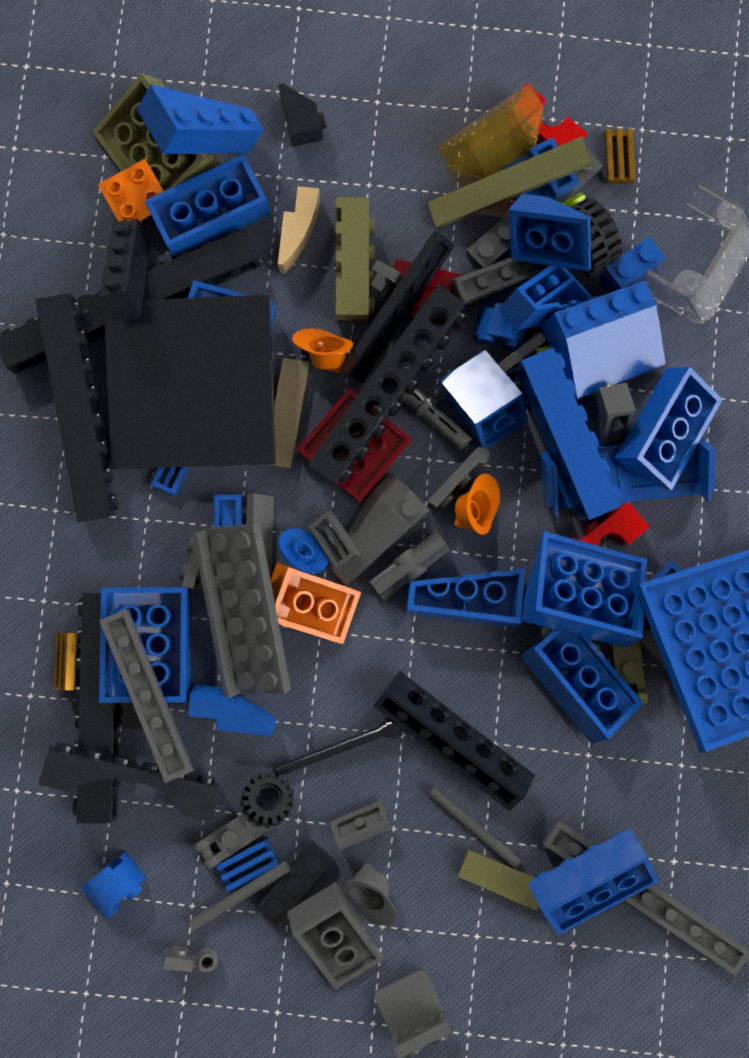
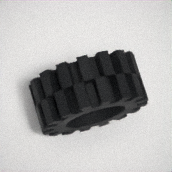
M262 772L259 776L255 775L252 777L241 795L242 812L248 816L247 820L250 823L252 821L255 822L257 827L264 825L265 828H270L271 825L277 826L281 821L285 820L292 810L294 791L289 787L290 782L288 780L285 782L283 780L284 776L281 774L275 776V772H269V774ZM269 789L276 793L278 804L274 809L264 810L259 807L257 794L260 791Z

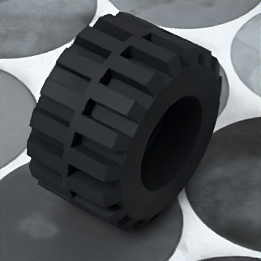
M587 197L570 208L590 216L591 269L589 271H579L591 276L619 259L623 251L620 233L613 218L597 200Z

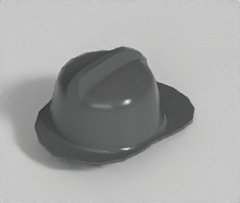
M364 864L352 880L344 882L342 885L343 891L365 918L378 925H392L397 920V912L389 900V880L377 872L370 864Z

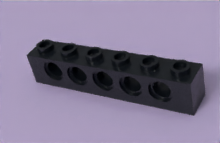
M399 671L373 705L375 708L508 811L525 798L535 774L404 673Z

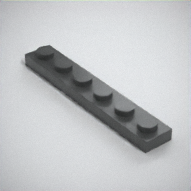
M588 149L587 152L592 165L575 172L580 184L556 201L560 203L566 201L601 171L603 165ZM509 213L467 249L466 254L480 269L496 263L511 249Z
M129 609L99 620L164 782L167 783L194 771Z

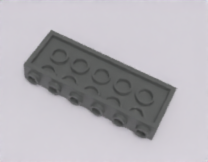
M260 523L210 527L194 532V547L224 696L232 698L239 693H287L291 690Z

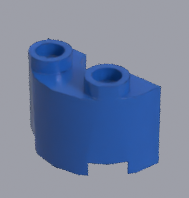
M496 303L495 308L482 304L479 307L473 338H477L478 342L492 345L494 341H500L505 343L504 348L516 351L526 343L529 328L516 330L498 310L502 306L501 303Z
M125 851L80 889L99 914L108 919L120 909L118 903L126 897L130 901L143 890L140 884L146 879V876Z

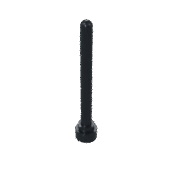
M386 717L384 718L385 721L380 723L381 726L276 765L273 768L274 775H285L384 736L386 739L389 737L395 739L403 736L401 728Z

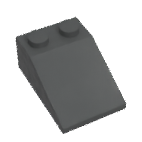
M337 882L287 911L292 935L335 990L384 960L383 955L350 899Z

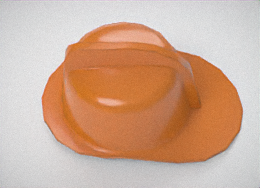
M302 329L293 334L292 337L294 345L308 352L311 363L315 368L336 373L342 372L340 369L346 362L347 352L353 348L351 340L341 338L321 329Z
M490 474L479 475L470 491L457 499L455 503L456 519L454 522L456 527L474 530L480 535H485L489 532L500 504V490L494 477Z

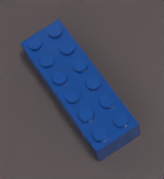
M552 347L522 360L514 370L552 459L557 466L558 473L578 520H590L621 507L619 500L622 497L615 483L612 484L609 479L610 467L604 457L600 458L597 447H599L598 439L593 431L589 432L585 421L588 420L587 413L582 405L578 406L574 397L577 394L575 385L571 379H567L563 371L565 368L564 359Z

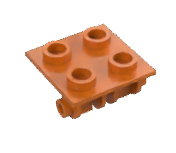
M146 159L98 184L118 222L138 219L142 228L143 220L152 216L145 200L164 192Z

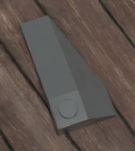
M391 473L370 492L347 532L361 556L354 558L353 562L344 566L342 571H336L331 562L328 567L345 586L349 585L420 522L430 510L410 488ZM341 542V544H342V546L344 547V549L346 550V552H347L348 554H350V553L348 552V550L346 549L345 545L343 544V542ZM336 551L335 554H336V556L338 557V559L341 561V560H342V557H341V555L339 554V552Z

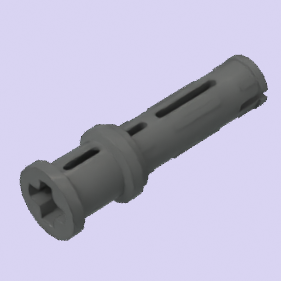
M417 387L411 395L406 393L401 402L404 401L415 411L416 417H424L460 451L472 440L471 436H468L434 405L435 401L432 397H427Z

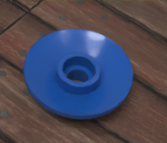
M291 528L285 530L278 539L279 551L292 567L308 574H318L327 567L329 559L313 534L302 529Z

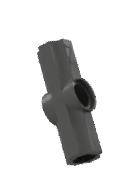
M435 532L420 542L415 548H410L397 557L391 566L369 582L380 597L385 600L406 583L409 585L411 581L425 573L430 565L448 553L450 549L441 536Z

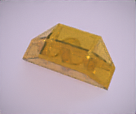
M529 83L441 143L437 148L451 171L482 179L502 171L505 165L527 155L529 149L536 146L544 107Z

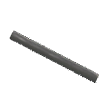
M434 785L429 790L428 795L509 865L516 868L520 864L521 859L440 789Z
M286 861L280 863L189 920L190 928L195 931L290 872L288 863Z

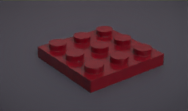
M349 387L297 448V452L310 461L358 394ZM373 406L367 410V414L370 416H376L380 413ZM389 419L385 422L387 427L378 440L374 438L369 444L370 451L362 462L357 461L353 466L352 470L354 473L345 485L341 483L339 486L359 503L362 502L413 440ZM357 427L352 430L350 436L355 439L361 438L365 434V430ZM339 450L335 453L334 459L344 461L347 459L349 452Z

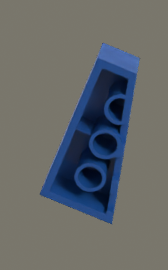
M150 84L137 109L163 154L249 153L264 131L257 116L249 108Z
M526 568L503 572L495 571L478 575H462L461 577L453 578L445 577L411 581L408 587L405 615L516 628L521 624Z

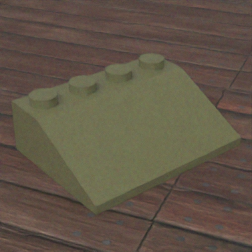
M141 73L92 131L120 171L146 159L163 191H166L217 167L221 161L215 153L163 154L137 109L150 84L166 87L160 79Z

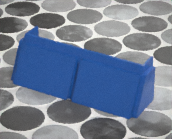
M703 438L700 439L672 490L664 489L632 474L615 459L622 444L613 443L597 447L600 458L604 457L610 467L608 476L611 483H615L619 488L622 497L619 500L620 503L691 495H702L708 502H711V491L715 490V448ZM545 450L543 453H539L544 501L548 508H551L555 517H559L558 509L573 508L558 473L557 466L549 450Z

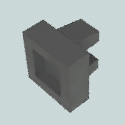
M377 260L372 267L376 276L371 286L377 289L378 294L387 298L402 279V275L397 270Z

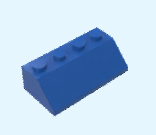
M244 154L145 200L173 259L181 252L194 251L200 248L206 241H216L224 237L231 230L241 229L271 215L268 201Z
M690 366L666 368L615 459L632 474L664 489L672 490L720 406L722 399Z
M551 629L520 655L522 660L591 744L609 739L644 704L590 638Z
M630 828L626 831L615 833L611 839L600 845L589 847L585 853L575 858L564 860L559 867L549 872L538 874L528 884L542 913L556 933L560 935L660 881L646 853Z

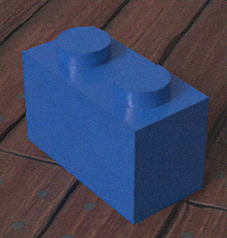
M649 236L608 265L599 279L611 293L640 282L658 269L666 257Z

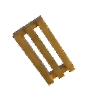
M622 128L616 129V131L606 129L604 138L607 184L634 183L636 177L633 128H627L626 131H622ZM623 138H625L626 142L627 177H625ZM612 139H616L618 177H614Z
M56 633L53 689L75 690L77 633Z

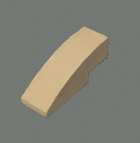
M298 186L295 212L284 211L278 258L280 273L285 274L296 262L312 234L321 200L319 188Z

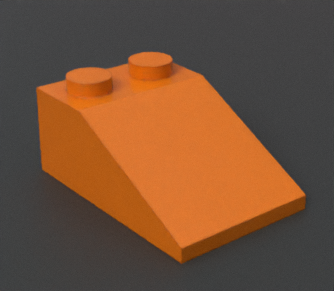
M277 563L271 578V585L279 624L343 644L361 592Z

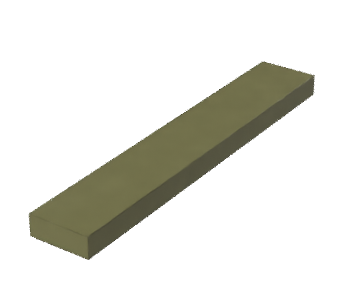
M580 137L428 202L435 226L437 229H440L587 168L592 163L583 137Z

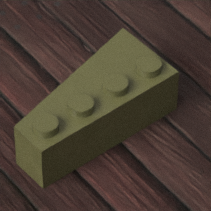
M336 197L337 322H369V314H374V297H369V287H372L371 284L374 280V271H369V261H374V244H369V235H374L375 218H369V197Z

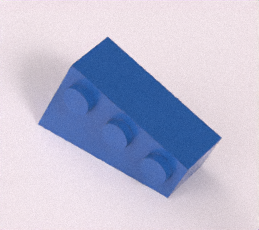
M550 265L518 287L498 310L516 330L541 326L554 313L592 300L593 297L566 268Z

